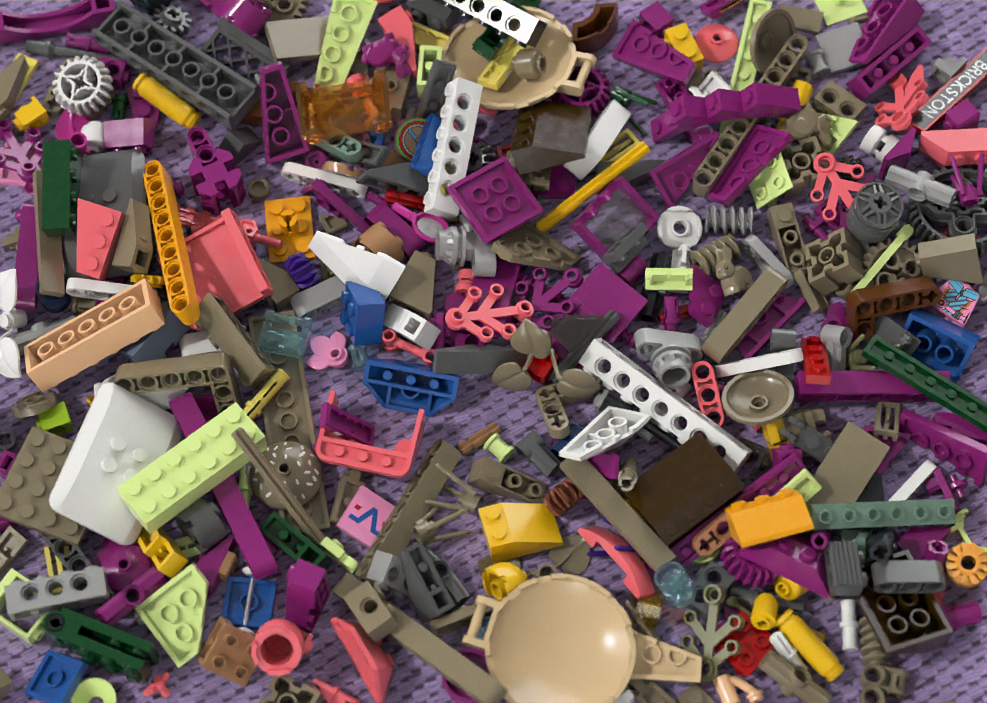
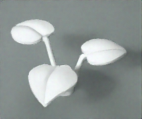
M16 269L0 273V310L5 311L0 315V326L9 330L0 336V374L9 378H20L22 374L20 371L18 346L8 336L18 331L17 328H23L27 324L25 311L14 308L17 301Z

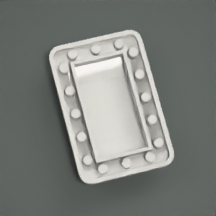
M108 382L101 385L49 499L51 508L57 513L120 545L126 546L134 543L143 526L121 500L117 488L179 444L182 431L174 415L115 383Z

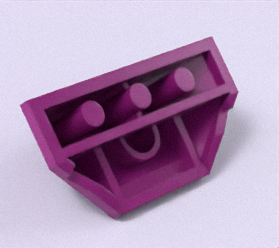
M796 533L745 548L740 546L738 556L828 598L830 591L823 549L814 548L810 539Z

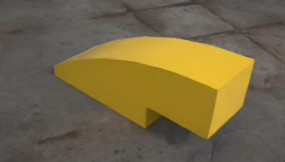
M162 526L152 534H149L142 527L136 539L145 555L152 558L158 571L173 579L186 565L188 559Z

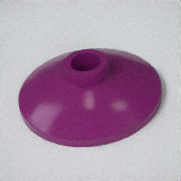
M119 545L105 555L101 567L103 566L107 574L108 586L116 591H122L150 569V562L148 556L144 554L141 548L135 545ZM122 562H128L126 568H120Z

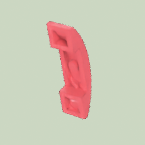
M588 526L578 529L577 532L592 548L603 547L627 574L623 583L637 599L652 597L655 594L650 575L636 552L614 549L616 545L629 546L622 538L599 526Z

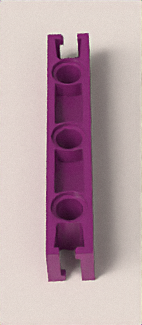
M798 371L797 378L793 379L795 402H935L887 371H830V385L806 384L804 371ZM935 371L951 381L949 371Z

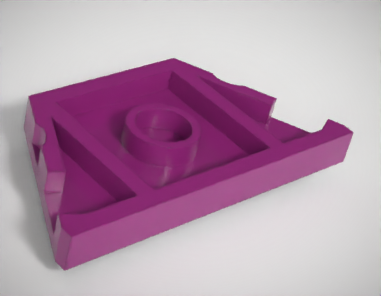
M782 292L737 346L742 359L754 357L769 342L771 329L782 328L806 304V299L803 297L797 299L785 296V293Z

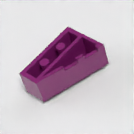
M298 558L296 564L290 566L286 576L288 582L285 619L293 622L304 632L311 634L331 594V588L325 569Z

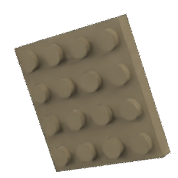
M32 426L0 489V517L80 547L88 528L57 513L51 508L49 502L52 490L74 444L73 441Z

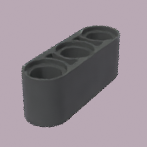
M887 560L884 563L875 562L871 566L874 589L878 593H938L946 588L942 563L936 560Z

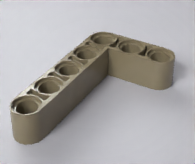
M223 352L122 364L117 368L114 380L115 384L133 394L210 385L218 414L235 402L241 407L242 397L232 360L228 354Z

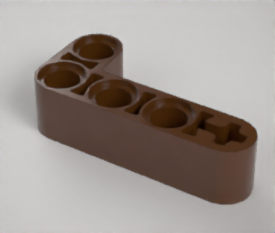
M928 276L856 289L850 292L846 299V321L857 338L864 334V339H867L874 333L875 317L932 306L940 301L942 292Z

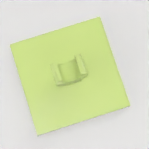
M814 0L819 11L824 12L823 19L827 26L868 12L862 0Z

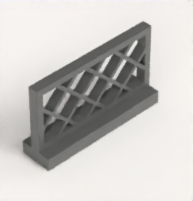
M224 17L217 23L219 27L201 49L207 55L213 54L215 60H217V53L228 51L229 60L220 63L225 66L230 65L233 71L234 64L246 62L247 72L237 74L247 77L250 82L251 76L259 74V70L250 71V61L259 60L262 67L275 63L270 48L244 33ZM222 35L227 39L228 46L216 48L215 42ZM243 49L245 57L233 59L232 50ZM282 62L286 77H291L295 72L292 63Z

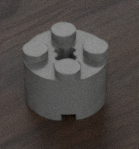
M203 496L174 518L185 537L188 536L195 542L192 546L202 554L231 532L228 525L217 516L220 514L217 506L213 502L208 503Z

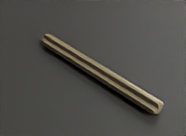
M241 427L237 428L231 434L233 439L310 541L319 547L325 538L323 533L246 431Z

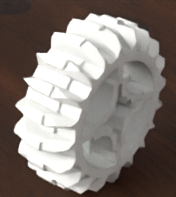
M84 55L81 59L79 56H75L74 62L67 59L68 65L66 67L60 65L62 71L61 73L55 72V76L58 79L52 81L55 86L52 91L57 95L55 100L61 103L60 106L64 110L67 109L70 114L76 112L78 116H82L85 112L87 115H91V109L99 112L98 106L100 104L106 106L103 100L105 98L111 99V96L107 93L113 90V86L110 85L113 82V78L109 76L110 70L105 68V64L102 61L98 62L95 57L89 58L87 55ZM95 72L98 78L97 87L93 85ZM69 84L72 85L71 98L68 95Z

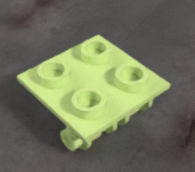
M781 152L749 184L757 209L764 205H768L769 208L776 206L777 197L793 188Z

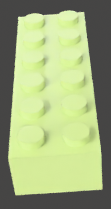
M236 402L117 488L121 500L149 534H152L250 462L231 436L237 428H243L261 452L268 448L265 435Z

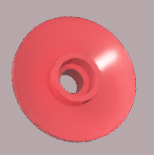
M710 24L701 28L694 39L704 59L714 63L725 62L731 59L736 54L739 45L735 32L722 24ZM713 38H720L721 40L715 41Z

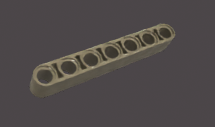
M439 438L431 446L356 570V576L364 582L368 580L373 587L375 582L367 579L366 576L376 550L395 555L399 558L401 557L400 551L407 547L414 535L412 527L415 526L414 522L424 517L431 505L425 504V500L435 501L448 479V476L439 470L435 464L439 463L452 472L461 457V452L445 439Z

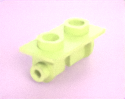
M646 268L645 290L692 291L693 268Z

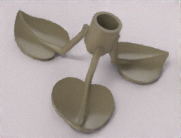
M527 318L513 332L510 340L511 346L515 350L523 354H529L524 367L521 368L515 362H507L497 367L492 374V382L496 383L499 387L511 391H522L531 385L532 377L525 371L528 370L533 356L543 359L550 355L556 378L560 380L557 383V390L563 395L571 398H583L592 395L601 386L589 373L580 369H569L561 375L554 355L555 349L551 348V333L540 329Z
M581 535L563 537V545L551 548L549 551V558L556 565L545 563L537 571L532 570V572L526 574L528 577L534 576L539 578L557 574V570L561 568L564 574L579 575L585 571L589 564L590 556H587V552L590 551V545ZM490 555L478 560V569L481 576L482 573L486 572L484 569L493 565ZM518 558L502 561L512 563L521 568Z

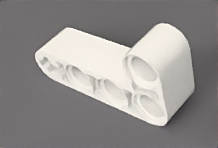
M613 99L589 131L586 158L564 163L563 166L582 180L603 158L631 113Z

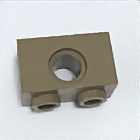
M367 580L343 598L366 633L376 643L400 625L395 619L398 616L395 609L390 603L385 605L382 599L386 596L378 585L373 587ZM377 607L373 613H370L373 608Z

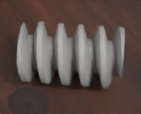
M713 204L709 211L706 209L705 233L709 232L710 227H713L714 234H717L720 228H722L724 234H727L729 228H731L733 235H736L738 229L741 230L742 236H745L747 230H750V233H752V207H749L746 213L743 207H739L737 213H735L734 206H730L728 212H726L724 205H721L719 211L716 210V206Z

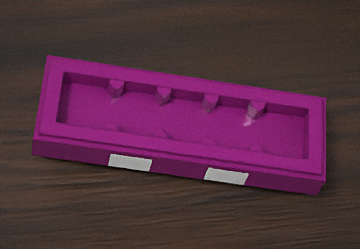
M328 402L321 404L319 427L347 441L373 446L375 426Z

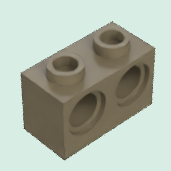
M830 79L814 97L812 108L818 113L859 121L865 113L867 104ZM843 113H848L851 116H845Z

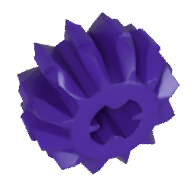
M304 253L293 254L283 262L284 270L289 273L299 287L300 292L319 284V275Z

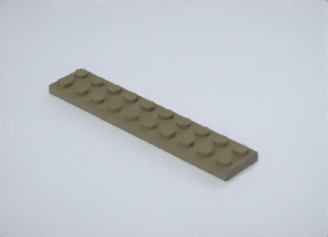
M294 310L249 317L248 323L252 339L276 369V372L280 368L290 377L262 409L268 446L277 442L293 441L303 444L312 450V445L316 443L295 312ZM274 374L258 385L259 391ZM275 383L263 395V397H265L270 392V390L275 386ZM283 467L280 469V472L285 473L289 468ZM322 479L317 494L302 507L320 531L324 532L330 531L331 526ZM278 510L282 518L301 534L306 535L288 510Z

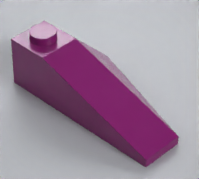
M874 0L867 12L869 16L868 21L861 27L863 34L861 38L856 40L850 55V63H869L912 30L925 12L917 0Z

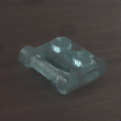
M266 309L257 342L258 347L261 351L303 359L313 318L308 316L300 318L275 313L272 309ZM272 322L302 327V331L295 332L271 327Z

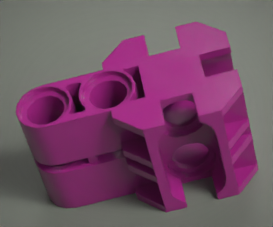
M199 126L192 127L187 132V140L193 158L188 171L195 194L200 197L203 210L215 216L220 215L221 211H223L220 203L229 199L234 208L241 206L246 196L241 172L239 168L235 169L234 158L231 152L219 148L215 149L204 128Z

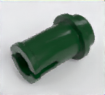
M115 94L111 101L113 103L111 120H117L118 115H120L119 120L125 119L126 108L130 102L128 96Z

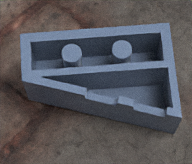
M168 300L161 303L165 324L157 331L150 332L141 337L137 342L130 343L119 350L128 363L165 359L166 354L164 352L171 344L175 346L190 329L189 325L183 324L171 311Z

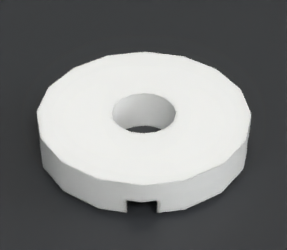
M674 206L667 209L658 219L656 227L658 239L663 246L670 250H678L682 244L689 245V249H691L700 240L703 230L699 216L693 210L684 206ZM678 223L682 224L686 231L683 234H678L674 231L673 226Z

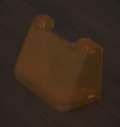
M385 69L375 70L372 79L369 76H364L365 81L321 87L320 84H315V88H309L306 82L295 83L301 137L310 144L320 143L323 139L373 131L377 133L388 132L389 128L393 126L390 80Z

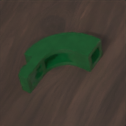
M506 1L510 5L526 13L528 12L525 8L517 4L515 1ZM502 13L498 15L497 21L501 20ZM493 26L490 29L487 28L472 44V49L488 61L494 58L508 40L497 34V28Z

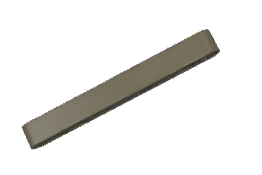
M801 34L792 35L758 83L786 86L805 59L808 48L807 38ZM764 117L731 120L694 173L692 183L694 194L699 197L708 196L753 126L759 124ZM735 130H741L743 133H737ZM723 147H729L731 150H725ZM711 164H718L719 167H713ZM699 181H705L708 184H700Z
M346 572L331 592L337 598L340 597L344 600L343 597L363 583ZM382 599L385 605L390 603L386 599ZM392 605L398 614L395 619L400 626L388 634L389 637L479 703H499L508 693V690L500 682ZM377 607L373 608L370 613H373Z

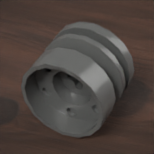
M871 182L864 185L858 191L846 214V225L850 233L865 243L884 241L891 234L902 216L904 210L903 199L895 188L886 183Z

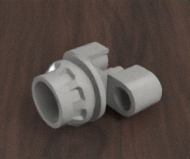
M470 223L469 232L466 231L463 225H460L458 230L456 226H450L445 230H437L435 241L436 260H443L449 265H455L457 261L458 266H463L465 261H471L472 275L475 277H495L496 253L491 250L494 242L485 246Z
M641 328L634 334L637 354L640 357L650 359L655 377L666 388L675 389L684 386L690 379L693 364L699 362L703 357L699 337L694 334L652 328Z

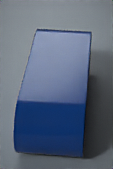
M434 113L428 116L423 125L410 165L412 169L427 177L433 168L432 154L438 142L436 133L442 121V118Z

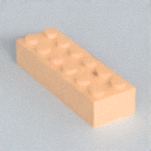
M143 279L25 345L24 355L27 375L43 393L48 389L55 388L62 381L76 376L87 367L96 365L105 357L117 353L121 348L130 343L137 342L148 333L157 331L165 324L159 296L147 280Z

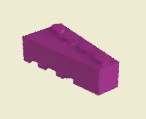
M279 61L260 67L259 80L264 160L267 165L310 150L282 62Z

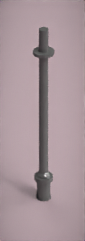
M28 39L26 42V53L44 55L45 58L50 59L55 55L70 58L79 56L81 59L84 55H87L89 58L95 57L98 62L101 56L122 60L117 56L58 47L53 41L41 42Z

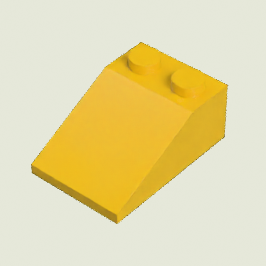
M498 503L478 509L482 531L493 564L563 545L555 517L552 512H549L545 504Z

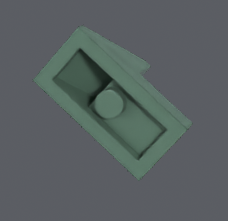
M875 527L845 528L841 530L843 542H857L858 550L863 551V563L870 556L868 535L875 534Z

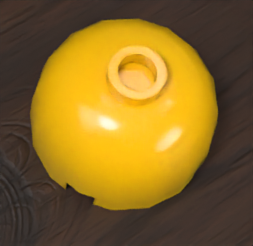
M509 562L493 564L484 569L486 572L482 573V582L487 596L491 597L493 595L494 599L500 602L515 590L517 586L528 581L526 572Z

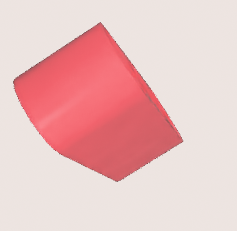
M699 361L692 367V377L700 411L707 417L713 412L719 413L721 420L717 425L722 428L726 423V415L722 405L715 370L708 362ZM702 366L708 367L710 372L709 376L705 379H700L697 375L698 369ZM708 389H712L715 392V398L711 402L703 400V393Z

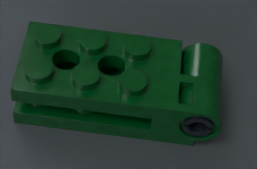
M64 607L62 611L48 613L43 620L44 630L55 646L67 648L69 652L81 656V660L89 665L101 664L104 666L103 669L111 674L117 675L118 672L126 674V678L131 682L140 684L143 681L148 683L152 675L148 665L149 663L157 665L160 659L154 643Z

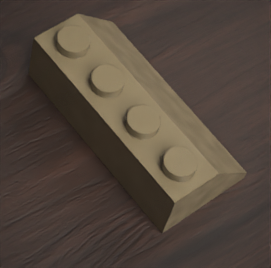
M210 292L207 293L199 303L201 313L200 318L196 322L203 331H208L211 335L209 341L217 350L220 348L223 353L230 356L233 367L239 373L237 378L242 385L256 388L274 374L276 369L222 297Z

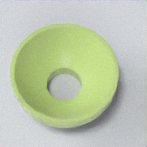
M89 678L79 683L71 698V703H89L95 697H100L104 703H117V695L115 689L108 681L101 678Z

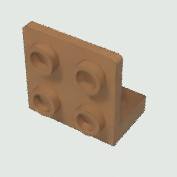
M220 615L196 659L202 668L245 687L256 668L251 655L255 636L234 627L229 619Z

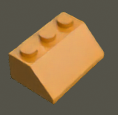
M792 488L780 490L778 495L770 497L769 495L758 496L755 498V501L748 503L745 501L735 502L731 504V507L725 509L731 537L741 548L814 529L802 495Z

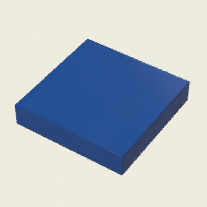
M48 649L24 694L44 703H69L89 666L83 661Z

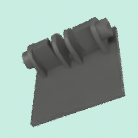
M883 315L875 324L874 333L864 340L859 349L864 350L873 336L877 335L892 345L901 344V347L898 349L912 356L922 341L891 318Z

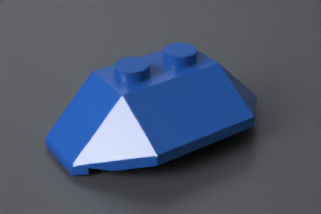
M366 359L363 384L368 387L383 408L417 415L419 409H424L425 416L431 417L456 400L460 376L456 374H435L432 372L433 366L397 359Z

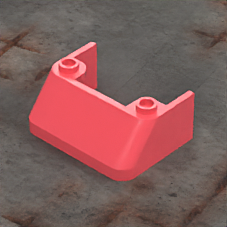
M331 390L328 403L338 407L339 401L336 391ZM419 409L412 440L404 439L399 441L394 451L350 442L320 428L315 447L317 457L322 462L394 478H403L410 472L419 453L426 425L424 409Z

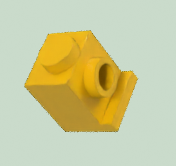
M35 96L30 98L32 102L21 106L14 113L16 118L12 120L15 127L19 131L24 130L26 134L29 128L39 129L50 122L47 111Z

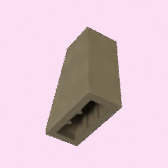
M974 233L918 243L919 253L914 255L916 266L922 268L923 276L976 284L983 283Z
M415 250L389 294L390 304L393 303L411 311L423 319L433 318L437 268L436 259L431 254Z

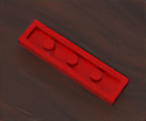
M817 336L801 338L800 348L804 358L802 363L805 383L830 385L831 373L826 346L821 342V338Z

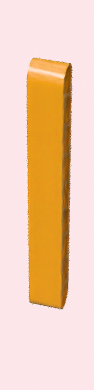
M152 160L145 164L143 178L170 309L183 324L192 325L198 321L201 312L172 178L159 161Z

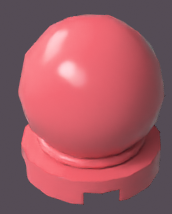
M277 618L267 621L259 628L252 643L251 655L254 664L258 665L268 675L282 676L289 674L302 657L304 650L302 632L290 620Z

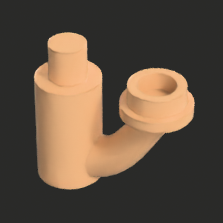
M724 674L713 680L722 703H740L735 687L748 693L746 699L750 703H758L764 700V691L762 689L757 690L740 677Z

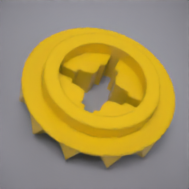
M134 274L130 278V282H135V284L146 279L150 286L154 288H163V285H165L164 276Z

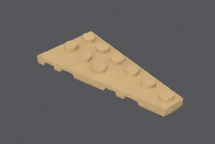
M633 630L636 641V658L630 679L701 683L702 657Z

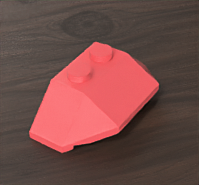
M987 128L921 131L918 143L919 150L940 169L952 166L951 155L955 157L958 167H969L970 165L971 167H978L980 153L984 154V166H987Z
M336 617L330 619L332 627L375 703H385L394 674L392 666L395 663L389 652L384 653L381 649L382 640L374 643L359 623Z

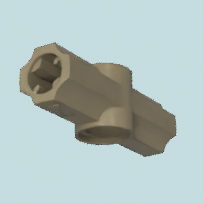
M773 650L768 651L760 661L758 668L777 681L779 689L787 697L793 698L796 696L804 703H828L830 701L831 695L811 680L810 673L800 665L792 666Z

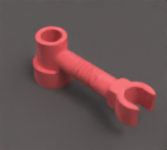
M392 329L383 331L382 345L387 352L396 353L403 349L419 357L427 366H433L432 361L427 360V357L430 355L434 356V349L428 351L425 348L422 349L400 339L399 335Z

